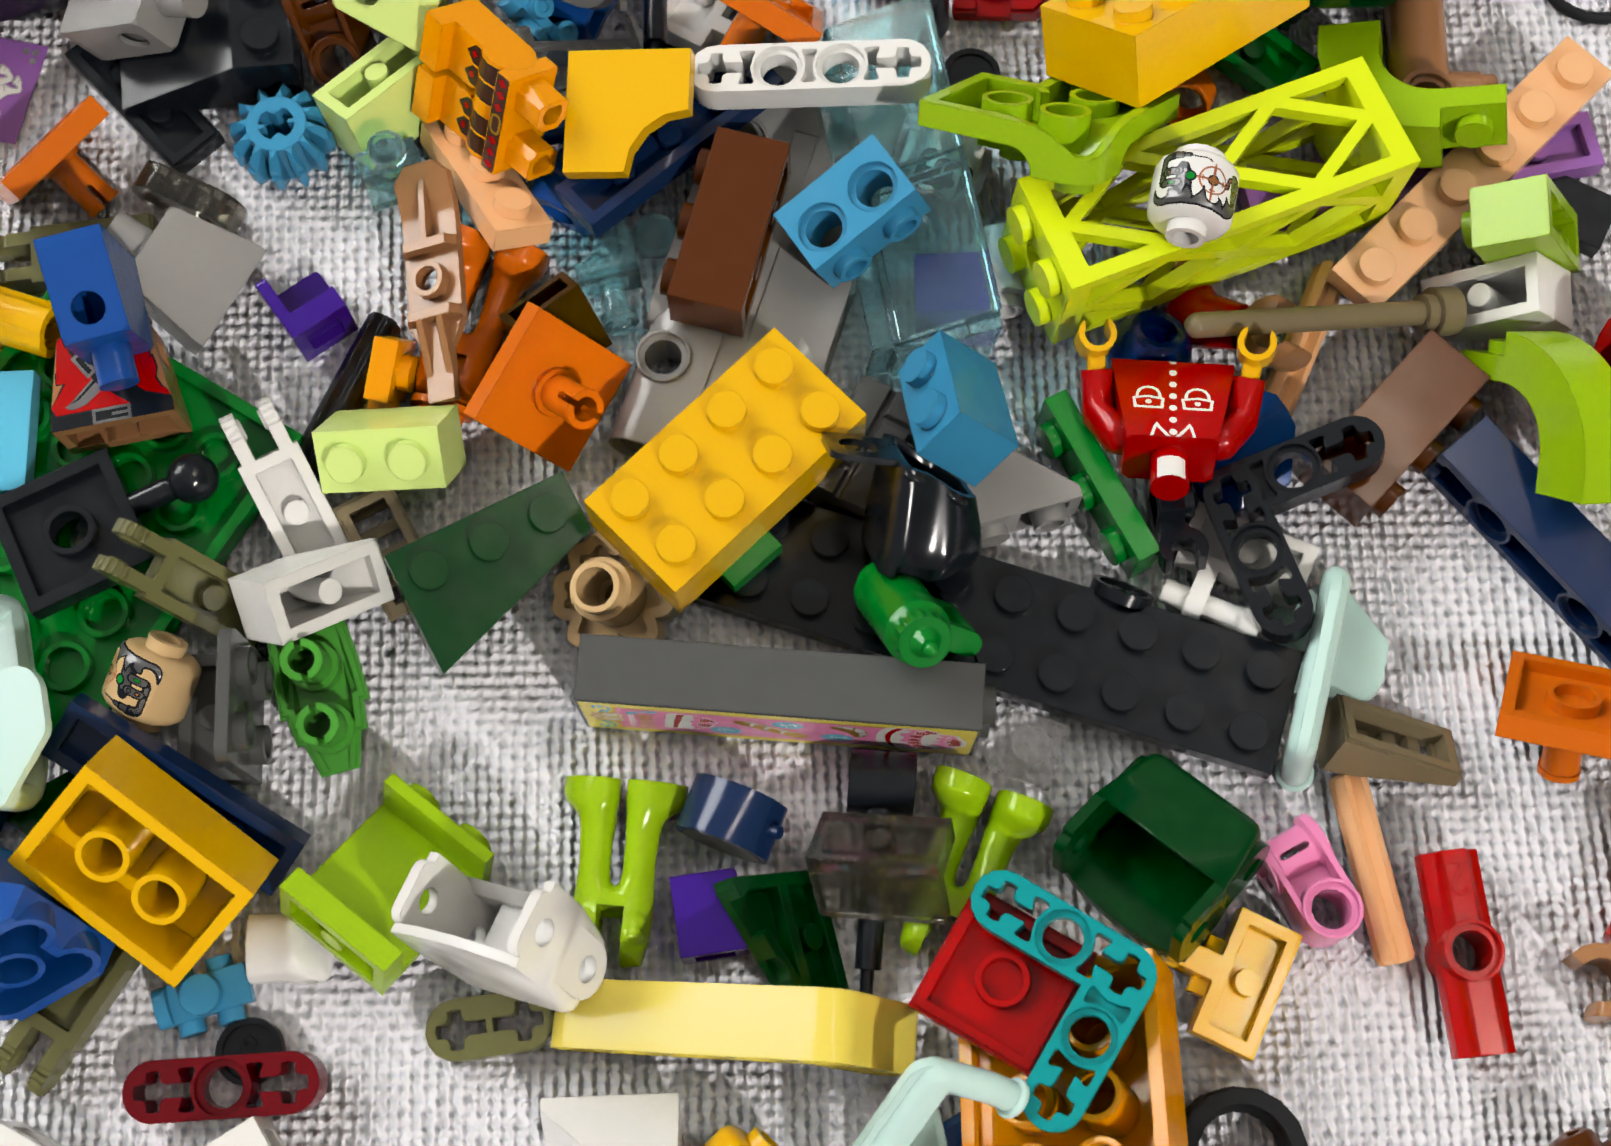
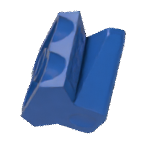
M0 847V1021L11 1019L22 1021L102 975L115 943L87 925L83 919L21 874L7 861L15 851Z

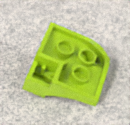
M981 72L920 99L918 125L977 138V145L998 149L999 155L1002 158L1013 161H1027L1030 167V177L1054 182V188L1059 192L1082 195L1093 192L1094 185L1102 184L1120 173L1124 155L1133 142L1177 118L1180 93L1168 91L1145 106L1136 108L1053 77L1040 83H1034Z

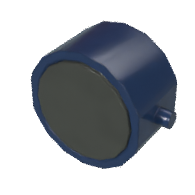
M697 773L675 829L689 838L725 854L757 864H767L776 839L779 840L783 836L784 829L781 826L788 809L773 798L752 788L718 776Z

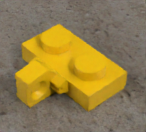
M1240 907L1235 910L1224 939L1209 934L1204 945H1199L1185 962L1178 964L1169 956L1160 953L1159 957L1168 967L1190 977L1185 991L1199 997L1185 1032L1245 1061H1253L1303 936L1245 907Z

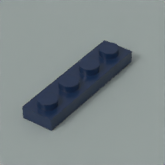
M773 69L768 70L763 77V80L771 85L778 86L784 84L783 78ZM745 70L747 81H744V83H753L751 70ZM716 72L713 81L710 83H721L722 76L726 72ZM694 97L693 117L669 121L648 135L634 155L629 178H566L554 187L558 200L598 239L693 166L702 147L711 149L717 126L738 131L766 109L714 110L699 104Z
M81 692L71 701L53 730L41 755L76 776L98 751L115 735H118L279 859L259 888L272 896L311 837L309 833Z

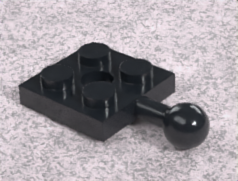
M105 447L1 494L0 541L30 613L37 619L42 620L118 585V583L92 568L98 554L114 556L126 562L129 567L141 573L146 572L155 555L120 540L119 536L111 531L117 519L120 517L145 527L141 516L163 507L176 499L189 504L202 503L215 494L220 481L219 471L215 463L207 456L199 453L180 455L170 464L165 478H161L130 493L114 455ZM74 519L86 520L88 532L85 539L72 548L60 547L58 535L61 528L67 522Z

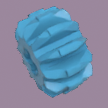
M282 83L276 96L269 97L267 93L258 88V103L254 106L238 103V114L242 120L229 125L231 129L230 136L235 143L233 154L241 167L248 169L252 179L260 185L272 179L275 187L284 192L290 180L297 178L301 184L309 187V171L313 169L328 172V161L325 155L336 151V140L332 131H330L315 100L307 90L294 96L292 90Z

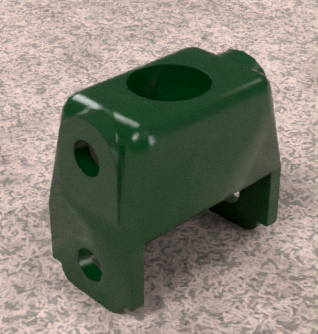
M1150 754L1149 756L1141 755L1136 758L1116 779L1097 791L1065 824L1063 832L1057 838L1053 847L1052 866L1061 874H1065L1080 894L1112 923L1133 938L1169 956L1179 964L1185 962L1217 926L1230 903L1262 866L1269 853L1270 845L1260 839L1261 831L1259 825L1251 817L1166 756Z

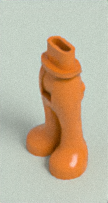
M461 224L467 312L469 315L472 303L490 265L494 251H492L478 230ZM534 245L495 251L492 277L488 284L484 306L477 324L470 333H465L463 330L457 345L460 400L440 404H458L461 427L463 423L473 422V418L463 411L502 346L504 338L502 331L506 327L499 315L516 304L526 290L541 282L547 272L550 258L543 250ZM422 352L420 353L416 372V392L411 395L409 401L412 406H430L428 403L427 377Z

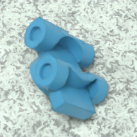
M498 0L496 3L508 19L516 23L513 31L529 44L534 51L541 52L544 50L554 61L568 60V51H578L573 45L579 33L576 24L569 20L553 24L549 19L554 12L553 0Z
M231 954L218 955L205 960L207 973L194 975L192 967L175 988L168 984V986L152 990L151 1001L160 1030L166 1031L178 1027L180 1038L184 1040L208 1032L205 1021L206 1017L217 1014L220 1027L229 1026L234 1021L246 1019L244 1005L257 1000L253 985L247 979L245 961L234 964Z

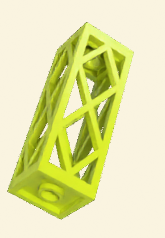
M1363 56L1154 130L1133 142L1124 155L1120 173L1123 169L1137 171V173L1109 190L1108 188L1119 174L1102 184L1094 185L1093 192L1083 194L1082 197H1074V194L1059 192L1054 188V182L1033 178L1030 175L1017 179L1011 205L1006 211L1007 219L1003 234L998 241L999 252L1006 269L1011 274L1018 272L1026 290L1024 292V302L1030 319L1037 327L1043 325L1051 343L1055 344L1075 336L1084 320L1086 322L1085 332L1103 326L1107 319H1111L1114 322L1173 300L1193 288L1219 283L1377 224L1389 212L1421 162V159ZM1271 116L1284 118L1259 133ZM1239 133L1231 145H1219ZM1313 142L1324 164L1277 157L1275 155ZM1186 144H1206L1223 152L1227 160L1234 165L1239 173V188L1284 194L1234 213L1232 225L1223 236L1205 242L1197 248H1181L1172 245L1162 233L1103 224L1109 223L1157 231L1147 219V210L1132 207L1148 202L1154 169L1157 163L1167 154L1175 152L1179 147ZM1321 206H1335L1312 219ZM1290 224L1286 231H1278L1279 229ZM1088 243L1132 249L1130 252L1088 266L1082 254V250ZM1178 261H1187L1186 263L1172 270V268ZM1149 274L1142 285L1134 284V282Z

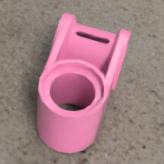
M1306 813L1301 814L1293 819V827L1265 841L1270 845V850L1255 875L1264 888L1272 895L1292 930L1303 936L1301 942L1315 948H1327L1351 935L1359 927L1363 919L1364 905L1360 894L1342 869L1334 855L1331 844L1316 821ZM1294 850L1299 851L1297 854L1287 858L1286 860L1281 859L1283 856L1291 853ZM1315 898L1326 899L1337 908L1340 915V923L1337 929L1325 928L1315 920L1312 913V902Z

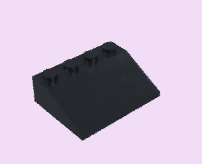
M208 0L207 10L202 17L186 18L178 46L173 51L120 59L121 98L124 115L127 113L143 115L148 114V111L170 108L173 112L182 111L180 107L187 106L196 107L198 110L239 107L238 103L254 106L258 103V88L267 93L269 97H274L282 83L292 90L294 96L305 90L301 44L295 29L284 12L281 0Z

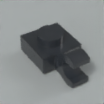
M1148 479L1146 495L1155 540L1159 545L1158 565L1164 574L1172 573L1173 553L1178 550H1186L1192 553L1195 557L1197 570H1204L1207 565L1209 552L1208 540L1201 531L1189 526L1185 521V518H1193L1195 515V501L1191 482L1190 490L1183 498L1165 501L1156 498L1150 492V479Z

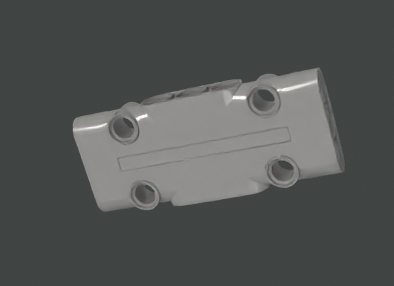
M781 66L772 68L783 78L784 84L790 82L796 75L795 70ZM901 104L771 108L764 110L738 131L790 143L791 173L781 204L782 208L872 133L894 160L908 119V113ZM693 183L687 202H695L699 185ZM884 188L879 189L873 195L870 207L882 204ZM777 221L744 336L739 337L670 320L667 296L660 295V282L665 263L669 257L678 258L683 240L677 239L676 229L650 301L646 321L649 331L636 346V367L608 443L622 454L632 457L774 327L827 376L861 275L852 281L841 282L833 289L812 268ZM837 226L827 231L822 238L821 247H828L834 244L842 233V226ZM662 359H672L680 364L675 371L665 375L657 374L650 370L654 363Z

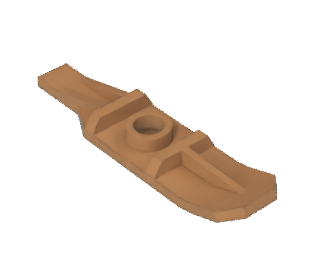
M429 159L402 167L394 184V190L403 231L402 248L405 260L408 327L421 347L427 377L428 403L430 405H440L460 400L457 345L468 320L460 211L451 170L436 160ZM436 270L437 279L434 286L425 290V282L428 276Z

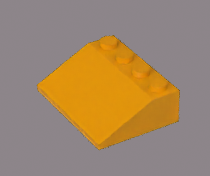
M1153 948L1144 949L1151 955L1157 970V983L1153 995L1080 1122L1074 1128L1064 1133H1048L1038 1129L1027 1118L1024 1110L1012 1119H1004L998 1115L995 1107L960 1097L962 1146H1188L1173 973ZM1097 955L1094 964L1109 972L1113 977L1110 989L1114 993L1122 995L1128 986L1137 990L1144 986L1145 981L1137 975L1139 962L1135 959L1128 957L1123 965H1117L1102 955ZM1094 964L1090 969L1087 978L1092 977ZM1084 1017L1077 1020L1069 1032V1043L1072 1049L1079 1056L1085 1058H1096L1103 1055L1111 1042V1033L1107 1025L1094 1017ZM958 1037L959 1062L991 1070L1010 1079L1019 1077L1025 1081L1028 1077ZM1059 1051L1055 1053L1050 1062V1065L1059 1066L1064 1070L1056 1085L1049 1088L1040 1084L1034 1094L1042 1102V1109L1039 1115L1049 1121L1056 1112L1068 1116L1073 1111L1074 1104L1067 1099L1066 1094L1074 1077L1076 1076L1080 1079L1084 1086H1088L1095 1075L1094 1072L1074 1067Z

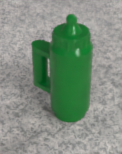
M873 562L866 565L859 573L854 585L856 606L891 655L897 660L916 668H927L943 660L949 651L965 657L974 656L980 651L982 647L980 635L953 604L933 597L916 576L899 575L895 578H890L881 574Z

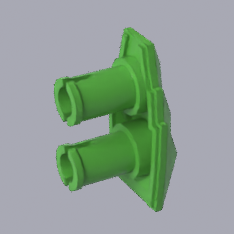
M343 620L298 640H292L283 646L267 643L269 660L274 671V691L281 722L288 721L297 747H305L322 778L361 768L362 730L368 729L365 700L371 697L346 621Z

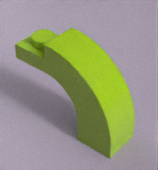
M1380 20L1318 26L1317 51L1319 70L1321 71L1363 56L1421 159L1417 167L1442 168L1443 149L1478 148L1482 146L1507 145V83L1439 89L1415 87L1396 79L1384 67Z
M1507 331L1506 338L1489 339L1488 349L1461 350V354L1490 376L1489 380L1506 383L1514 387L1529 403L1537 422L1540 441L1535 493L1580 505L1611 503V367L1592 346L1580 338L1560 331Z

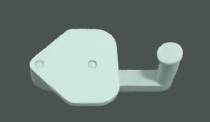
M1341 566L1327 568L1323 572L1320 584L1309 590L1314 608L1312 627L1307 634L1296 642L1281 644L1304 652L1293 692L1297 694L1286 750L1284 757L1278 761L1275 768V778L1278 784L1289 792L1306 790L1314 779L1313 764L1319 746L1327 701L1331 702L1336 694L1367 702L1378 693L1384 677L1389 651L1388 641L1349 592L1351 577L1349 572ZM1282 606L1273 609V612L1267 615L1270 618H1279L1288 625L1295 622L1294 611Z
M0 594V810L21 812L32 809L43 797L49 765L48 758L41 755V752L51 736L52 721L47 687L41 675L35 670L27 613L19 600Z
M929 1056L911 1063L905 1069L852 1146H947L941 1114L938 1108L947 1094L988 1104L995 1107L999 1116L1004 1119H1012L1025 1109L1030 1096L1029 1086L1025 1080L1019 1077L1010 1079L991 1070L943 1057Z

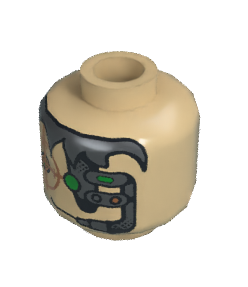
M160 630L150 631L148 637H134L124 640L116 651L102 687V695L106 704L112 708L111 711L147 733L160 732L163 726H170L181 722L202 675L200 664L186 651L188 643L177 635Z

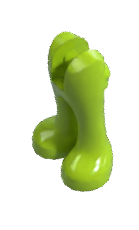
M938 765L932 778V790L941 809L940 821L928 859L906 908L900 934V948L917 957L923 940L931 931L933 925L931 920L935 909L958 918L973 891L974 885L980 878L995 870H1006L1018 845L1023 840L1045 831L1054 814L1052 808L1023 794L1009 790H998L972 869L964 885L957 887L955 879L958 867L977 821L989 798L992 786L981 778L965 771L945 765ZM991 890L989 891V893H991L992 895H997V893Z
M566 776L564 786L565 798L578 813L580 822L579 866L574 899L584 908L601 935L603 917L622 919L619 936L620 968L640 967L646 954L652 929L656 855L661 830L667 819L682 811L688 796L689 787L659 781L628 779L623 870L620 882L614 885L611 882L610 874L611 855L617 824V811L622 799L624 782L618 778L605 776Z

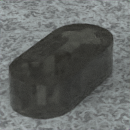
M148 160L131 186L132 191L137 197L164 214L170 207H175L233 234H237L248 215L245 207L226 192L156 161Z

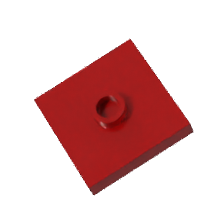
M988 892L985 899L992 908L989 918L998 921L1004 913L1013 915L1023 921L1026 926L1017 936L1027 942L1030 941L1036 919ZM970 895L908 1006L1028 1077L1080 987L982 928L971 909ZM1049 926L1045 929L1043 945L1046 951L1053 957L1069 959L1077 955L1082 949L1083 945ZM1093 951L1088 962L1077 972L1087 977L1097 958V953Z

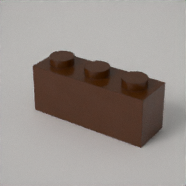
M717 126L711 149L705 147L700 149L693 179L694 184L699 185L694 203L685 202L682 207L677 226V239H681L683 242L678 258L669 257L667 259L660 282V295L667 296L670 320L739 337L744 336L777 222L773 214L781 208L791 173L790 143Z
M1431 329L1351 415L1367 417L1374 421L1383 431L1385 454L1382 465L1375 474L1367 479L1320 498L1354 527L1370 510L1381 518L1406 490L1396 482L1410 467L1420 475L1445 447L1436 437L1449 424L1459 432L1484 403L1475 394L1489 380L1490 376ZM1354 436L1346 437L1344 439V450L1327 459L1325 457V447L1322 446L1318 454L1321 456L1323 474L1329 475L1333 473L1331 470V459L1342 454L1351 453L1356 461L1366 458V446L1370 442L1359 444ZM1309 464L1306 465L1297 478L1303 484H1306L1312 477L1313 471Z

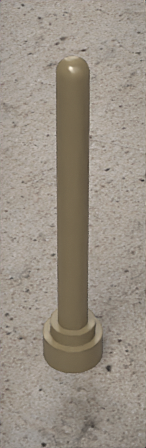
M1455 286L1429 287L1421 294L1416 295L1412 301L1196 312L1186 318L1184 329L1192 338L1239 336L1240 332L1247 326H1249L1247 335L1271 334V330L1275 334L1413 326L1415 330L1422 331L1425 335L1432 329L1441 337L1455 336L1465 326L1467 303L1462 291Z

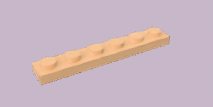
M1567 36L1507 95V145L1453 148L1443 158L1442 168H1433L1331 268L1325 280L1353 304L1389 302L1462 229V213L1470 211L1469 188L1510 181L1605 87L1611 79V70Z

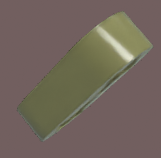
M496 993L452 999L441 1003L431 1012L426 1022L425 1036L428 1046L435 1055L450 1062L466 1063L532 1053L544 1048L551 1041L554 1010L528 1003L531 1011L543 1014V1024L532 1028V1039L523 1041L521 1033L517 1030L507 1029L498 1031L497 1020L518 1016L519 1004L525 1002ZM461 1012L462 1019L468 1023L486 1022L487 1033L473 1034L465 1037L464 1049L456 1051L454 1042L442 1039L441 1037L442 1028L452 1025L453 1014Z

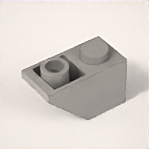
M1015 450L975 487L967 483L977 499L982 533V549L1007 541L1010 538L1009 533L1033 527L1035 533H1045L1067 525L1071 521L1070 517L1075 516L1083 497L1078 483Z

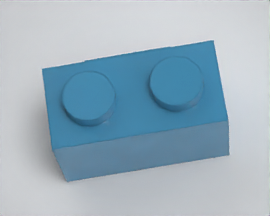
M941 330L923 347L917 348L909 354L898 374L917 455L975 487L1019 446L996 363Z

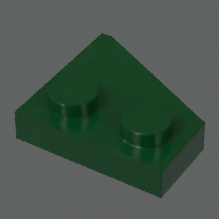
M820 869L737 876L713 884L716 896L771 985L829 987L849 990Z

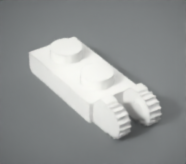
M269 396L256 401L258 406L257 413L265 429L271 432L278 448L256 459L247 442L248 436L240 421L235 419L232 413L218 419L241 464L237 469L283 557L349 543L325 494H322L321 486L297 439L291 440Z

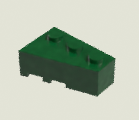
M563 471L384 556V564L441 677L591 530Z

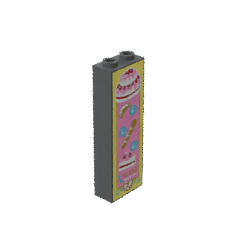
M581 633L573 700L587 727L971 756L978 739L988 738L989 727L994 725L997 687L996 685L985 684L986 664L941 660L931 667L916 668L897 660L895 657Z

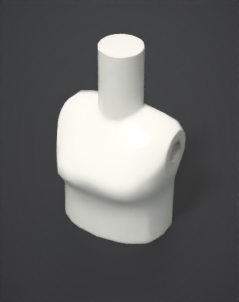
M282 912L249 914L246 926L245 964L247 979L251 985L278 982L318 985L325 983L330 978L336 957Z

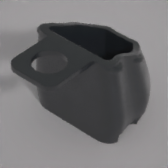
M835 432L822 433L821 442L829 456L844 461L876 464L864 514L861 540L876 569L881 574L890 578H895L899 575H911L928 581H938L946 579L976 563L982 552L981 524L976 496L969 489L965 481L917 455L915 447L894 435L885 433L882 438ZM842 445L861 446L874 452L854 451Z

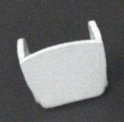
M431 851L427 860L420 859L415 862L392 907L391 916L395 923L390 932L418 954L476 988L557 1012L568 1013L578 1006L580 1000L588 999L597 992L603 982L607 967L605 941L584 908L555 882L546 880L542 889H534L532 892H527L466 876L440 853ZM428 888V904L420 911L419 901L421 895ZM476 927V939L471 941L469 940L470 934Z

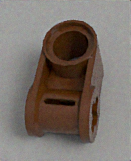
M281 0L284 12L295 29L305 53L310 71L316 81L322 86L345 70L336 59V44L346 48L352 55L354 62L377 46L370 27L337 9L332 4V0L316 2L315 0Z

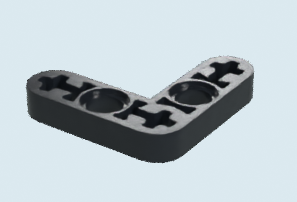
M1355 415L1344 417L1216 470L1213 474V479L1204 484L1203 498L1209 520L1256 627L1264 637L1272 642L1282 644L1296 642L1307 634L1312 627L1314 618L1311 595L1275 515L1367 479L1378 471L1383 463L1385 454L1384 435L1380 427L1367 417ZM1354 436L1359 444L1370 442L1366 446V458L1356 461L1351 453L1342 454L1331 459V470L1333 473L1329 475L1323 474L1321 456L1315 450L1316 448L1325 447V457L1327 459L1344 450V439L1346 437ZM1287 459H1302L1310 465L1313 473L1306 484L1297 488H1289L1277 481L1275 470L1280 463ZM1229 485H1233L1238 493L1249 491L1243 496V504L1250 523H1246L1238 528L1237 519L1231 506L1228 503L1216 504L1223 499L1222 489ZM1259 517H1263L1264 521L1254 522ZM1226 530H1235L1231 535L1226 532ZM1257 538L1268 540L1277 549L1276 559L1273 563L1259 570L1248 568L1239 559L1242 546L1249 540ZM1284 573H1288L1290 577L1288 579H1279ZM1277 579L1284 601L1288 605L1299 603L1301 606L1294 611L1295 622L1291 625L1284 626L1279 618H1271L1269 620L1266 618L1267 615L1273 612L1272 598L1266 585L1271 584ZM1252 586H1262L1256 592H1253L1251 589Z

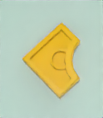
M692 49L568 51L566 99L569 100L565 117L562 173L568 179L629 178L634 155L648 135L669 121L693 117L695 54Z

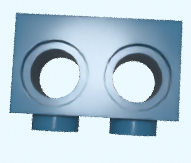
M872 133L773 215L812 268L834 289L841 282H849L862 275L870 266L872 257L888 244L902 241L913 234L920 226L922 217L932 209ZM893 187L892 193L885 203L876 207H870V201L879 189ZM842 226V233L839 239L831 246L821 247V241L826 232L834 227Z

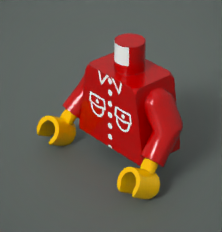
M1107 319L1104 323L1103 334L1105 344L1093 345L1086 339V322L1084 320L1074 338L1076 351L1087 362V370H1081L1084 424L1106 452L1116 454L1119 472L1127 478L1150 479V492L1160 500L1174 501L1181 499L1188 494L1190 482L1205 483L1213 479L1216 461L1231 459L1254 434L1258 424L1266 381L1260 380L1262 368L1267 367L1272 362L1277 347V337L1274 331L1271 330L1268 350L1262 354L1250 353L1245 347L1249 326L1240 332L1236 346V356L1242 364L1240 376L1234 375V365L1112 358L1111 368L1106 369L1105 356L1116 341V326L1111 319Z

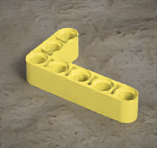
M603 979L597 992L588 999L580 1000L574 1010L568 1013L554 1011L550 1048L593 1053L810 1064L856 1073L901 1076L905 1069L915 1062L918 1013L909 1008L907 1003L840 988Z

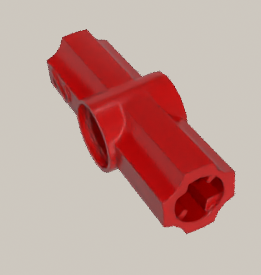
M1477 849L1442 850L1414 857L1429 936L1425 946L1424 960L1429 972L1437 980L1451 1060L1516 1053L1500 973L1505 960V946L1500 934L1491 926ZM1456 937L1467 940L1474 949L1475 964L1470 971L1464 969L1455 961L1452 945Z

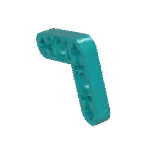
M995 870L982 876L974 885L971 894V909L978 924L991 935L1080 987L1026 1080L1030 1090L1029 1100L1024 1109L1027 1118L1040 1130L1048 1133H1064L1074 1128L1085 1115L1153 995L1157 983L1156 965L1146 950L1019 874L1008 870ZM1007 886L1015 888V903L1032 915L1037 901L1049 907L1035 920L1030 941L1027 942L1017 936L1026 926L1023 921L1013 915L1004 913L998 921L989 918L992 908L985 899V896L990 890L1001 894ZM1057 920L1074 922L1080 927L1084 935L1082 949L1077 955L1069 959L1053 957L1046 951L1043 945L1045 929ZM1097 937L1110 943L1102 951V956L1111 962L1123 965L1128 957L1139 962L1137 975L1145 981L1144 986L1140 990L1128 986L1122 995L1114 993L1110 989L1113 977L1109 972L1095 964L1091 978H1087L1077 972L1091 958ZM1084 1017H1094L1107 1025L1111 1033V1042L1103 1055L1096 1058H1085L1079 1056L1072 1049L1069 1043V1032L1077 1020ZM1059 1051L1074 1067L1094 1072L1095 1075L1088 1086H1084L1080 1079L1075 1076L1066 1094L1067 1099L1074 1104L1073 1111L1068 1116L1056 1112L1049 1121L1039 1115L1042 1109V1102L1034 1094L1040 1084L1049 1088L1056 1085L1064 1070L1059 1066L1050 1065V1062L1055 1053Z

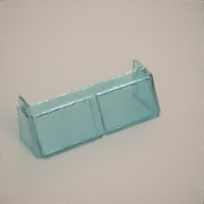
M902 0L824 30L822 41L915 40L923 44L929 51L932 63L933 80L931 89L924 97L950 86L930 0ZM839 64L830 68L826 72L825 77L833 83H845L854 79L858 74V70L849 64ZM877 65L869 66L870 80L877 79ZM899 66L897 77H909L911 66ZM919 100L913 103L898 105L820 107L832 166L873 133L932 209L922 217L920 226L913 234L902 241L888 244L872 257V262L868 269L856 278L872 350L865 374L867 376L887 374L889 380L900 379L898 371L902 368L909 354L915 349L923 347L939 330L988 359L1003 328L1000 318L1002 305L968 160L963 155L962 135L919 126ZM893 187L879 189L873 195L870 207H876L885 203L889 199Z

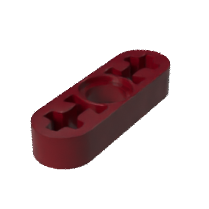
M306 1051L153 1060L138 1065L129 1073L123 1085L122 1099L129 1115L145 1124L298 1114L310 1111L322 1101L328 1087V1074L322 1061L314 1054ZM295 1062L296 1073L301 1075L307 1074L308 1088L300 1089L296 1092L295 1102H292L291 1093L287 1090L261 1092L259 1078L289 1075L291 1063ZM257 1063L263 1064L260 1075L256 1067ZM227 1066L239 1073L243 1082V1090L235 1104L224 1108L212 1100L209 1084L212 1076L219 1069ZM194 1067L195 1071L192 1076L190 1073V1069ZM159 1072L161 1083H190L191 1097L163 1099L160 1102L158 1111L156 1100H146L145 1089L146 1086L157 1083ZM259 1096L263 1103L262 1107L257 1106ZM192 1102L195 1107V1110L193 1112L190 1111V1106Z

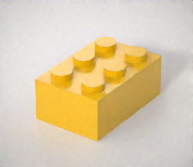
M115 735L82 767L7 861L21 874L175 988L255 895L279 859L122 738Z

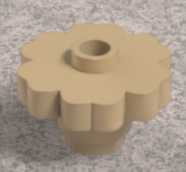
M599 532L593 533L585 542L576 544L568 554L571 570L557 574L552 583L555 595L552 602V611L556 617L569 622L566 636L570 644L579 647L581 633L665 640L666 629L663 621L671 620L680 613Z

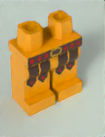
M463 0L426 11L419 59L424 64L418 65L411 112L426 124L438 120L442 121L466 141L468 151L481 159V166L492 175L513 168L526 180L531 181L550 174L555 168L558 152L543 140L544 132L557 128L566 117L569 100L554 88L558 66L546 56L537 59L536 52L479 0Z

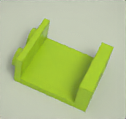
M394 773L384 781L382 805L311 876L298 867L279 886L280 912L381 995L392 986L420 955L390 932L395 923L391 916L393 904L415 862L420 859L427 860L431 851L440 853L466 876L489 881L495 855L491 851V846L487 839L476 828L467 823H462L460 826L440 811L441 808L438 801L427 789L417 783H412L409 786ZM428 888L421 895L419 901L420 911L428 904Z

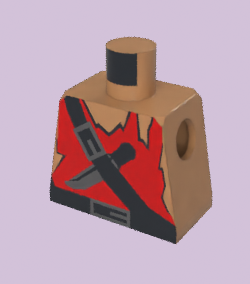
M151 325L153 349L133 355L140 382L133 387L119 391H101L94 365H89L67 349L61 337L56 341L50 420L51 433L73 455L100 450L105 447L110 448L193 432L192 423L167 348Z

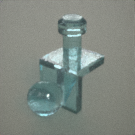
M382 130L370 137L367 143V151L354 154L374 212L398 205L394 184L402 167L422 162L413 137L403 139L394 131Z
M659 213L647 214L637 221L631 233L625 217L603 235L586 262L575 264L579 285L587 300L602 297L605 312L601 315L602 326L607 333L613 336L627 335L633 332L639 324L637 310L635 307L629 306L625 292L642 287L635 250L650 259H661L667 256L676 232L675 224L667 216Z

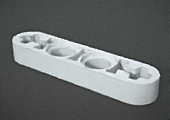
M911 39L715 45L706 47L695 55L694 97L699 104L714 110L908 104L920 100L931 89L933 80L930 53L926 47ZM839 64H849L858 70L855 78L845 83H833L825 77L826 72L830 68ZM877 65V79L870 80L869 66ZM778 66H787L796 72L795 77L783 85H771L763 80L768 70ZM899 66H911L909 77H897ZM745 70H751L753 83H744V81H747ZM716 72H726L722 76L721 83H710L713 81Z

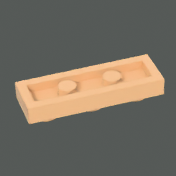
M438 120L429 124L422 122L420 144L430 159L436 160L451 170L459 202L492 251L550 242L553 222L517 171L512 168L495 175L490 174L481 166V159L468 151L466 141L442 121Z

